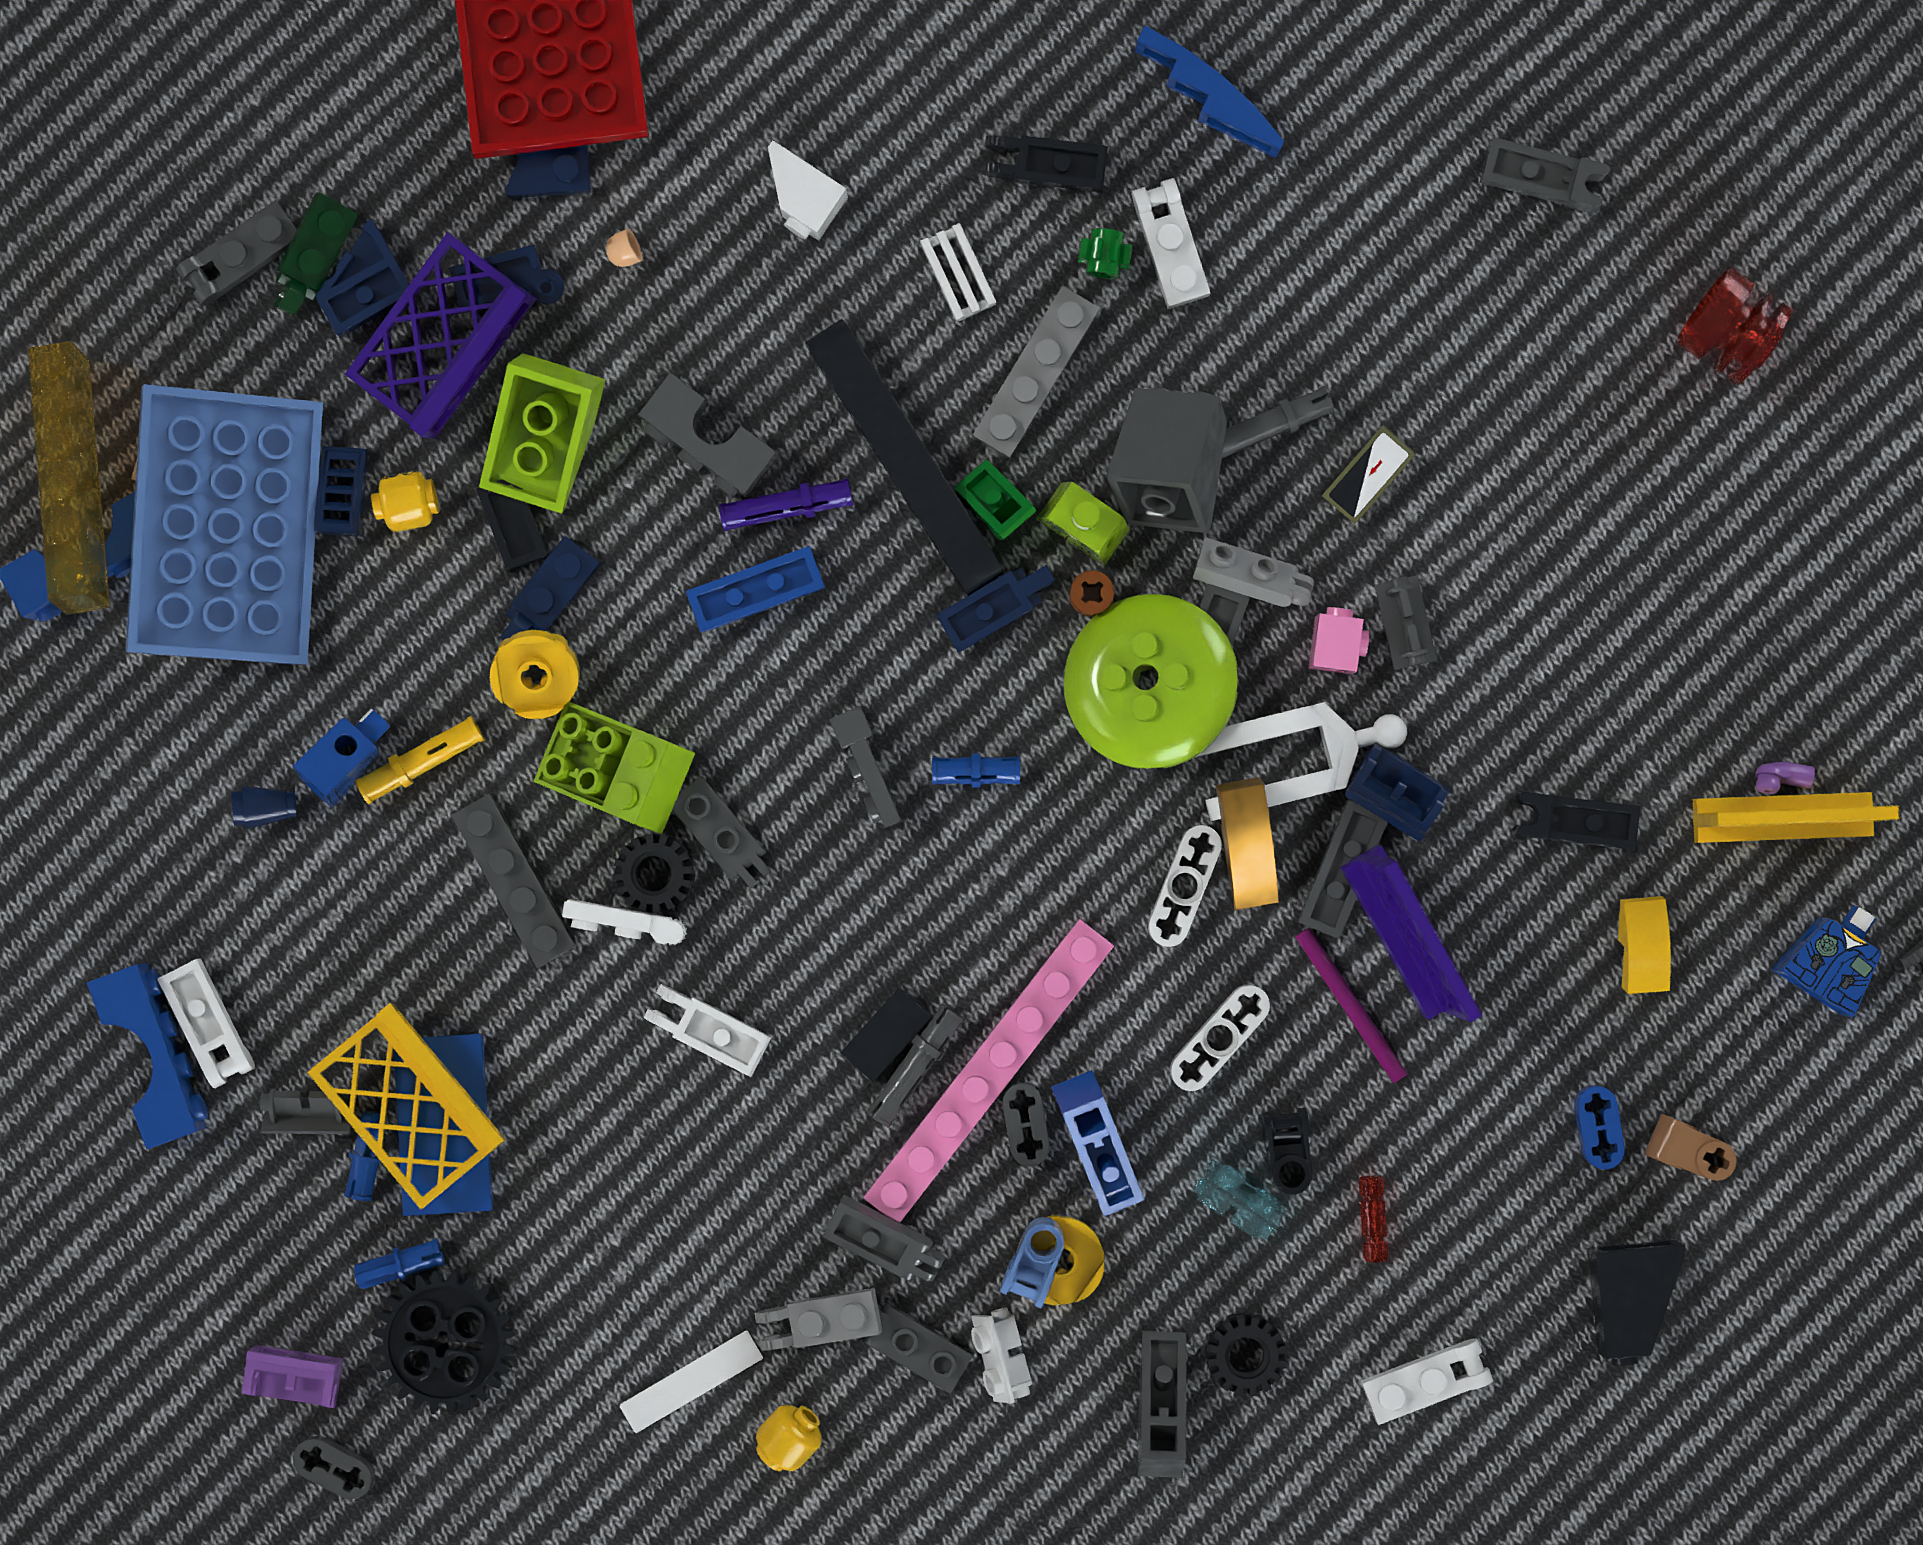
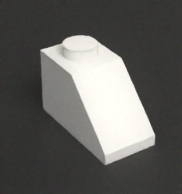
M772 140L768 146L782 217L787 220L784 226L802 239L806 240L808 235H811L819 241L848 198L847 190Z

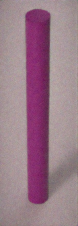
M1308 927L1295 936L1296 940L1392 1083L1405 1077L1408 1073L1311 929Z

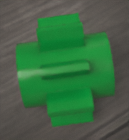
M1094 228L1091 232V239L1081 238L1078 263L1087 264L1086 274L1089 276L1117 279L1120 268L1129 269L1132 245L1123 244V232L1106 228Z

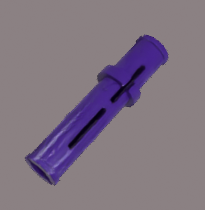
M843 478V480L810 486L809 482L802 483L799 489L725 504L720 503L719 512L723 529L726 532L731 529L794 516L806 515V518L816 517L815 512L853 506V498L848 478Z

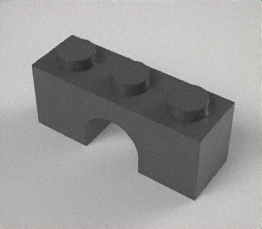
M669 373L638 414L642 421L646 423L642 430L662 446L669 440L680 448L681 451L677 457L695 471L699 472L703 466L713 473L716 478L712 483L731 498H734L739 493L747 499L778 459L777 453L741 425L734 435L722 444L713 445L702 441L697 435V422L709 405L704 397L672 373Z

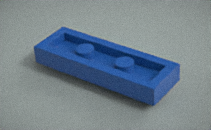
M807 546L687 590L686 594L701 633H705L825 589L811 548Z

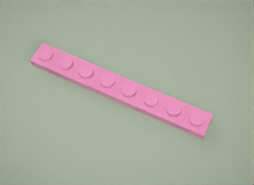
M1078 919L863 1197L866 1201L887 1217L899 1223L902 1221L1113 949V944L1081 919Z

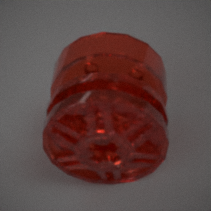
M1729 266L1697 305L1681 329L1675 343L1697 359L1709 353L1714 346L1719 348L1721 351L1716 358L1714 370L1718 373L1722 372L1735 359L1736 362L1728 375V380L1738 386L1753 371L1760 368L1774 351L1783 337L1784 329L1793 313V308L1783 302L1770 316H1767L1766 314L1775 296L1768 292L1754 305H1751L1747 301L1753 291L1754 281L1732 266Z

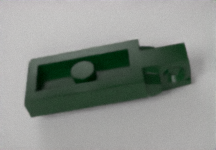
M316 192L277 268L279 274L276 282L282 284L283 287L273 306L287 314L295 315L305 297L310 300L314 299L317 292L322 288L359 215L358 213L324 194Z

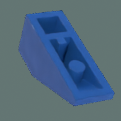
M1088 1071L1051 1086L1103 1215L1107 1216L1144 1201L1145 1199L1093 1071Z

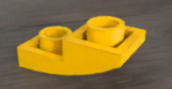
M1663 896L1620 899L1618 941L1624 946L1621 987L1627 994L1670 991L1671 953L1666 899Z

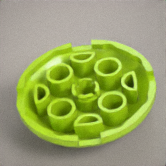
M1144 594L1132 596L1111 604L1105 611L1096 614L1075 639L1064 671L1066 706L1073 724L1080 735L1092 748L1106 758L1118 764L1137 769L1168 768L1196 757L1206 750L1222 733L1233 713L1237 700L1238 665L1228 637L1216 621L1201 608L1184 599L1169 595ZM1149 669L1157 670L1158 682L1149 690H1141L1139 687L1140 673Z

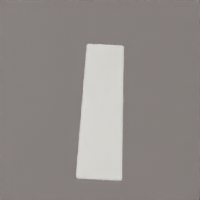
M746 1330L620 1404V1408L633 1431L638 1433L762 1360L763 1356Z

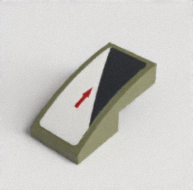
M1382 425L1322 496L1356 524L1416 455V452L1387 427Z

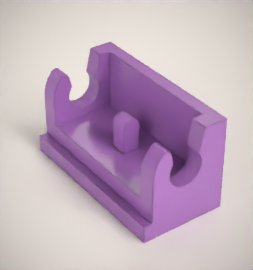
M256 1345L247 1351L242 1393L251 1396L258 1395L335 1408L344 1358Z

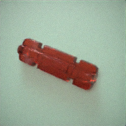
M1365 1175L1359 1178V1195L1363 1196V1201H1360L1362 1236L1366 1238V1242L1363 1243V1258L1366 1262L1370 1263L1384 1262L1388 1259V1243L1384 1241V1237L1387 1236L1385 1201L1381 1200V1195L1384 1194V1180L1379 1175Z

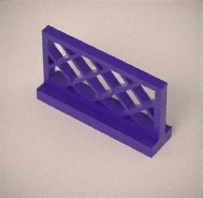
M447 232L346 371L345 375L410 425L409 427L421 437L435 439L537 298L524 288L519 287L455 236ZM451 247H453L464 256L466 275L444 278L442 260ZM473 264L484 272L474 273ZM435 271L436 279L428 280ZM493 278L504 287L493 303L478 305L475 280ZM467 281L470 306L448 309L445 284ZM437 286L440 310L418 314L416 296L419 291L424 287ZM409 307L410 315L402 316ZM487 310L485 315L480 320L479 311ZM471 312L474 330L468 338L453 340L449 315ZM441 317L445 341L422 344L419 320ZM411 321L415 346L393 349L391 330L396 323ZM384 342V350L377 351L380 345ZM462 345L458 352L454 354L453 346ZM446 347L447 367L442 374L427 376L424 351ZM416 352L419 377L397 380L394 355ZM385 356L389 381L372 383L361 374L371 358ZM437 380L429 390L428 381ZM420 383L422 401L415 411L411 413L400 404L398 386ZM390 387L391 397L380 388Z
M1375 845L1341 866L1340 869L1423 1017L1430 1020L1444 1012L1470 1023L1481 1017L1482 1014L1396 860L1389 859L1383 847Z

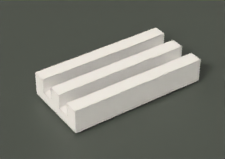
M960 223L952 226L947 231L943 230L936 233L934 237L925 238L920 241L956 323L996 305V300ZM956 238L984 300L976 301L949 240ZM941 245L969 307L961 310L935 254L934 247Z

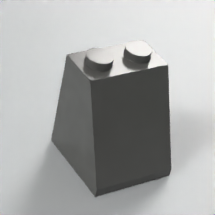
M1164 388L1134 389L1106 474L1121 513L1128 525L1200 533L1210 532L1227 427V419L1219 396L1201 391L1185 393L1169 391Z

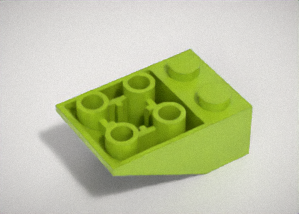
M568 702L564 705L533 782L632 824L663 834L695 752Z

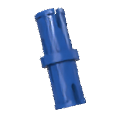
M971 753V757H932V785L972 784V788H980L981 784H1020V756L980 757V753Z

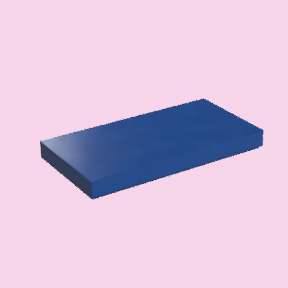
M483 1033L422 1037L488 1117ZM393 1049L394 1061L404 1062L403 1059L398 1055V1053ZM394 1066L396 1093L414 1095L416 1075L408 1067ZM421 1084L420 1095L432 1096L427 1088ZM396 1098L398 1125L411 1126L414 1100ZM420 1100L417 1127L443 1129L445 1110L438 1102ZM450 1117L449 1130L461 1131ZM398 1130L400 1157L408 1158L411 1131ZM416 1132L414 1158L440 1161L442 1134ZM448 1135L445 1161L464 1163L478 1150L466 1136ZM490 1153L422 1210L401 1186L403 1216L491 1211L493 1209ZM400 1162V1169L405 1175L407 1163ZM413 1164L411 1182L423 1196L437 1185L439 1166ZM445 1166L444 1179L458 1167Z

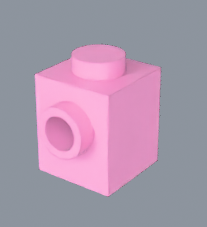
M1327 607L1326 614H1318L1314 621L1308 669L1345 674L1356 673L1359 656L1366 657L1369 644V631L1362 630L1364 619L1353 618V610Z

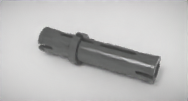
M1322 386L1318 390L1290 402L1285 398L1278 401V407L1226 428L1222 458L1283 432L1295 433L1299 431L1300 425L1326 414L1334 413L1332 400L1330 397L1327 398V389Z
M942 1003L922 1034L915 1035L911 1041L914 1045L886 1083L877 1099L868 1108L867 1114L873 1116V1119L889 1128L929 1068H931L936 1059L940 1061L945 1055L943 1049L965 1019Z

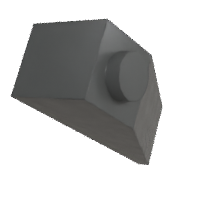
M1142 1331L1137 1476L1182 1478L1186 1463V1333Z

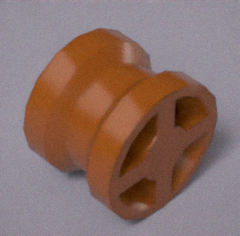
M1094 570L1085 571L1078 575L1071 585L1069 593L1070 603L1075 611L1081 615L1094 617L1111 605L1114 588L1109 577L1102 572Z

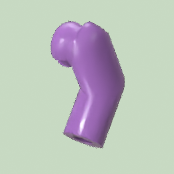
M1784 761L1762 764L1755 773V776L1758 778L1756 789L1764 794H1775L1780 789V783L1810 789L1814 781L1815 768Z

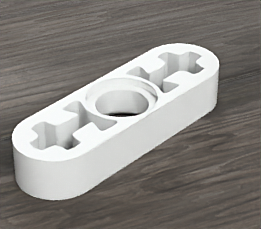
M1205 825L1194 826L1188 829L1182 836L1148 921V932L1151 938L1159 945L1166 947L1176 946L1188 934L1221 851L1220 836L1211 827ZM1202 833H1206L1209 835L1207 842L1213 846L1211 853L1203 852L1200 856L1198 865H1206L1205 872L1202 875L1195 868L1180 866L1179 863L1182 856L1188 861L1192 859L1195 848L1189 845L1191 837L1199 838ZM1188 873L1196 879L1197 890L1192 897L1181 899L1174 894L1172 882L1178 874ZM1168 897L1177 905L1190 906L1187 916L1181 911L1177 913L1175 924L1180 927L1178 935L1170 934L1167 939L1161 938L1162 930L1156 927L1158 919L1166 920L1172 909L1171 907H1163L1165 898Z
M1242 985L1236 988L1173 1058L1170 1065V1075L1178 1087L1186 1091H1196L1203 1088L1260 1025L1270 1009L1269 998L1262 989L1253 985ZM1257 994L1259 999L1256 1005L1260 1010L1256 1015L1248 1012L1240 1019L1239 1022L1247 1026L1240 1033L1236 1025L1228 1019L1222 1018V1015L1229 1009L1231 1015L1235 1016L1242 1007L1238 1001L1239 997L1245 995L1250 998ZM1216 1025L1227 1026L1232 1033L1230 1046L1220 1051L1212 1049L1207 1042L1209 1030ZM1199 1042L1203 1050L1217 1058V1061L1210 1066L1209 1062L1205 1059L1197 1069L1201 1074L1200 1079L1195 1081L1189 1078L1184 1082L1180 1079L1183 1070L1179 1065L1184 1060L1192 1063L1197 1059L1200 1053L1194 1051L1193 1047Z

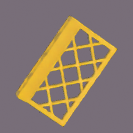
M1872 792L1692 799L1694 843L1874 836V821L1899 819L1898 806L1873 807Z
M392 1003L385 1006L373 1019L307 1072L421 1210L490 1152L506 1141L505 1137ZM377 1028L388 1041L386 1061L360 1059L362 1040ZM356 1045L354 1058L342 1057ZM393 1049L404 1062L392 1061ZM336 1061L354 1063L351 1089L333 1088L321 1073ZM360 1063L385 1065L383 1092L357 1090ZM392 1066L408 1067L416 1075L414 1095L389 1093ZM421 1084L427 1088L432 1096L420 1095ZM338 1093L350 1094L349 1106ZM357 1095L382 1097L379 1124L361 1122L355 1115ZM388 1098L414 1100L411 1126L386 1124ZM420 1100L438 1102L445 1110L443 1129L417 1127ZM450 1117L461 1131L449 1130ZM367 1128L379 1129L378 1141ZM385 1129L411 1131L408 1158L392 1157L384 1150ZM416 1132L442 1134L440 1161L414 1158ZM448 1135L466 1136L478 1150L464 1163L445 1161ZM395 1162L407 1163L406 1175ZM413 1164L439 1166L437 1185L424 1196L411 1182ZM445 1166L458 1167L444 1179Z

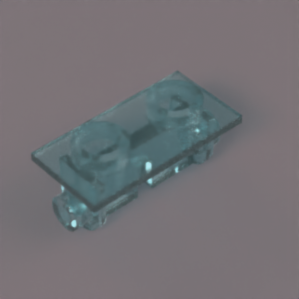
M1211 1159L1205 1176H1201L1192 1188V1191L1198 1195V1201L1221 1216L1224 1215L1231 1205L1237 1208L1229 1222L1250 1235L1253 1239L1260 1237L1265 1241L1273 1229L1277 1230L1279 1228L1285 1208L1279 1205L1278 1200L1271 1193L1262 1189L1257 1190L1244 1181L1241 1174L1229 1165H1221L1214 1159Z

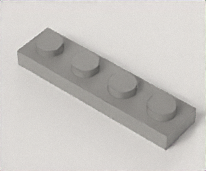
M1062 285L972 435L974 439L1010 460L1097 316L1100 307Z

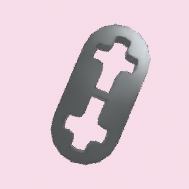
M1017 1082L1008 1087L1003 1095V1110L1010 1151L1018 1163L1024 1166H1035L1042 1163L1049 1153V1138L1042 1098L1034 1085L1027 1082ZM1025 1090L1027 1097L1035 1098V1104L1028 1106L1030 1119L1028 1121L1021 1122L1018 1108H1011L1009 1105L1010 1100L1016 1099V1091ZM1031 1126L1033 1139L1042 1141V1147L1036 1149L1035 1157L1027 1158L1025 1151L1017 1150V1144L1024 1142L1023 1127Z
M310 1436L298 1445L293 1454V1465L301 1476L346 1499H358L364 1496L373 1486L376 1478L372 1463L365 1457L323 1436ZM315 1447H319L322 1450L320 1457L332 1464V1466L329 1467L323 1463H318L314 1468L308 1465L309 1457L304 1454V1451L310 1452ZM354 1467L361 1470L359 1477L365 1481L364 1484L358 1483L354 1488L346 1485L348 1477L337 1471V1468L346 1472H350Z

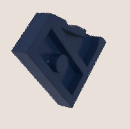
M589 145L520 153L506 187V196L509 199L592 193Z
M373 219L364 224L362 227L363 233L350 252H345L337 264V270L333 277L326 280L316 295V299L336 335L340 338L392 309L410 284Z

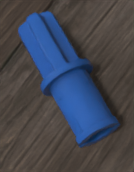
M364 1111L360 1121L379 1124L380 1112ZM367 1128L378 1141L379 1129ZM358 1134L355 1150L349 1151V1157L352 1158L344 1196L354 1200L372 1201L378 1165L382 1162Z
M435 1238L432 1241L403 1250L395 1247L393 1248V1253L358 1263L354 1266L356 1282L361 1289H366L399 1278L404 1282L407 1281L408 1275L438 1266H445L443 1253L439 1250L441 1248L440 1243Z

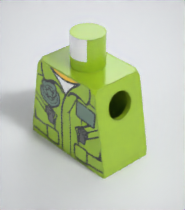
M1072 481L1063 482L1059 485L1036 518L1039 522L1103 566L1106 565L1129 532L1128 525L1123 516Z

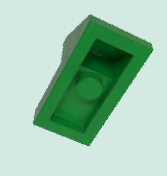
M987 459L953 487L959 496L985 522L997 540H1004L1037 511Z

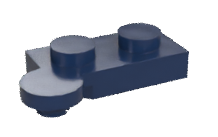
M535 244L483 258L519 287L530 292L537 298L536 301L539 303L552 304L563 295L565 288L562 277L556 271L542 269ZM465 263L449 267L451 277L466 275ZM473 264L474 273L484 272ZM493 278L475 280L478 305L494 302L504 287ZM467 281L453 283L460 307L470 306Z

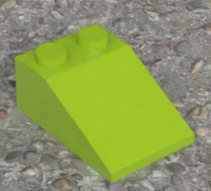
M525 353L510 361L506 369L479 487L562 514L596 420L606 379ZM502 479L522 489H518L513 487L512 485L508 486L495 481Z

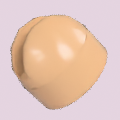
M627 228L609 238L606 245V253L611 263L619 267H627L642 261L641 248L630 229Z

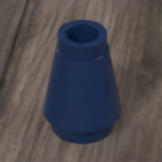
M242 786V790L231 792L234 826L245 825L247 830L291 817H297L295 791Z

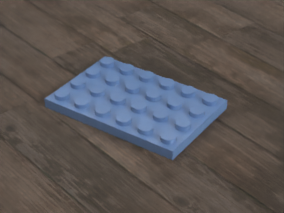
M147 384L141 386L125 653L307 665L315 546L314 517L319 480L323 402Z

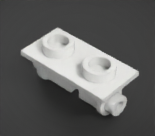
M1008 1308L994 1310L991 1312V1316H971L974 1325L971 1331L972 1341L976 1350L982 1355L986 1370L983 1372V1382L988 1394L993 1397L994 1402L1011 1404L1015 1402V1398L1030 1395L1029 1386L1032 1385V1380L1025 1355L1020 1353L1009 1357L1007 1351L1022 1345L1015 1316L1009 1315Z

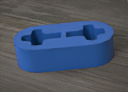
M1589 1085L1583 1087L1574 1099L1575 1117L1583 1158L1590 1165L1599 1169H1611L1616 1167L1624 1156V1140L1617 1100L1609 1089L1602 1086ZM1596 1093L1599 1099L1606 1100L1607 1102L1606 1107L1601 1108L1599 1111L1600 1124H1596L1593 1112L1585 1110V1103L1592 1101V1094ZM1599 1130H1602L1605 1142L1614 1146L1612 1151L1607 1152V1160L1602 1161L1601 1156L1592 1154V1147L1599 1145L1597 1132Z

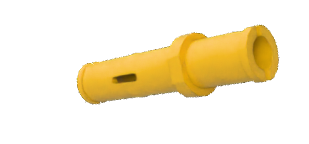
M469 716L461 723L432 737L401 756L397 754L388 758L389 763L362 778L356 779V786L367 804H371L374 800L401 785L404 788L409 787L413 784L412 779L447 761L474 744L484 741V736L473 717ZM447 744L446 747H444V748L440 749L439 751H437V752L431 754V753L434 752L435 750H437V749H439V748H441V747H443L444 745Z

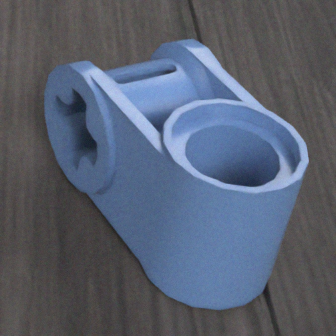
M1041 1217L1034 1219L1028 1224L1016 1254L1012 1256L999 1292L1007 1294L1010 1291L1034 1301L1035 1307L1042 1308L1064 1247L1062 1228L1056 1221L1051 1218ZM1040 1230H1047L1054 1234L1056 1243L1049 1250H1038L1031 1243L1032 1236Z

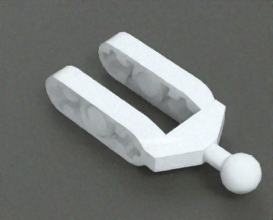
M1323 702L1226 726L1218 738L1196 757L1319 727L1329 769L1264 785L1267 805L1271 807L1346 788L1358 749L1374 745L1375 742L1386 749L1397 748L1406 739L1407 727L1399 716L1385 714L1377 719L1373 727L1354 731ZM1218 797L1205 800L1210 821L1221 819Z

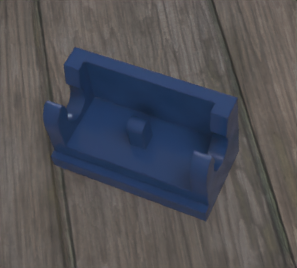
M1375 742L1349 779L1345 796L1421 842L1425 833L1445 805L1443 801L1449 794L1450 788Z

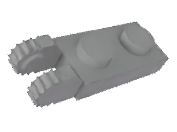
M875 1288L792 1301L787 1306L765 1309L754 1313L756 1323L770 1324L786 1318L790 1320L792 1333L766 1336L760 1340L761 1351L781 1349L793 1345L795 1348L880 1335L883 1332Z

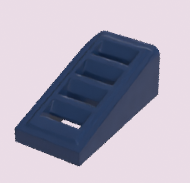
M322 447L314 517V532L317 534L363 537L367 449ZM333 460L356 461L355 469L332 468ZM332 477L354 478L353 486L331 485ZM331 494L352 495L351 503L330 502ZM330 511L350 512L349 520L329 519Z

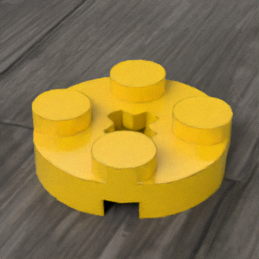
M542 630L522 631L503 640L498 647L490 668V684L495 697L502 704L504 702L508 707L514 709L515 714L529 719L547 718L560 712L564 705L574 696L580 676L577 657L568 646L567 640L559 634H551ZM530 665H538L539 669H544L547 675L541 677L539 684H533L531 677L523 676L522 672L529 670Z
M1051 1215L1046 1218L1053 1219L1062 1228L1064 1237L1063 1249L1070 1252L1068 1260L1072 1263V1266L1068 1270L1061 1267L1055 1272L1044 1303L1049 1305L1076 1303L1087 1298L1100 1283L1104 1273V1252L1098 1236L1086 1223L1071 1216ZM1040 1230L1032 1236L1031 1243L1038 1250L1045 1251L1055 1245L1056 1237L1050 1231Z

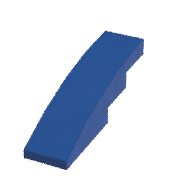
M1144 26L1137 40L1135 52L1172 70L1168 78L1167 87L1204 104L1199 115V122L1277 158L1284 140L1253 103L1222 74L1185 47Z

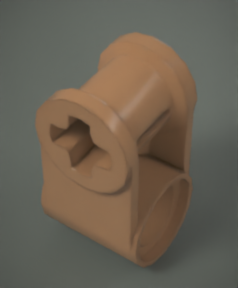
M1664 1114L1660 1115L1644 1154L1681 1170L1683 1168L1701 1177L1715 1181L1724 1180L1729 1177L1735 1170L1737 1163L1736 1154L1731 1146L1699 1132L1693 1126ZM1716 1151V1156L1721 1158V1163L1719 1166L1711 1165L1709 1167V1163L1703 1160L1706 1152L1714 1153Z

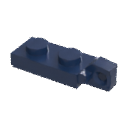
M564 536L511 603L512 606L506 615L512 621L499 638L503 641L516 633L527 630L548 632L601 563Z
M1047 565L1028 576L1022 567L1014 572L1011 570L940 612L936 617L959 654L1033 610L1035 605L1042 602L1037 592L1055 582L1056 579Z

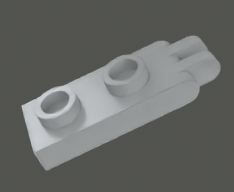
M1207 537L1204 538L1192 578L1281 607H1287L1291 603L1299 606L1308 605L1314 587V580L1310 576L1299 573V569L1295 565Z

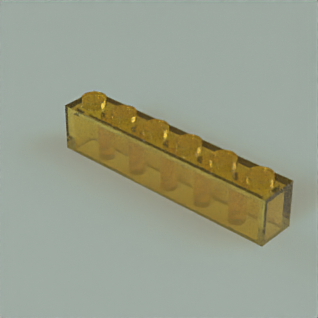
M72 341L28 348L48 600L66 615L110 608L89 359Z

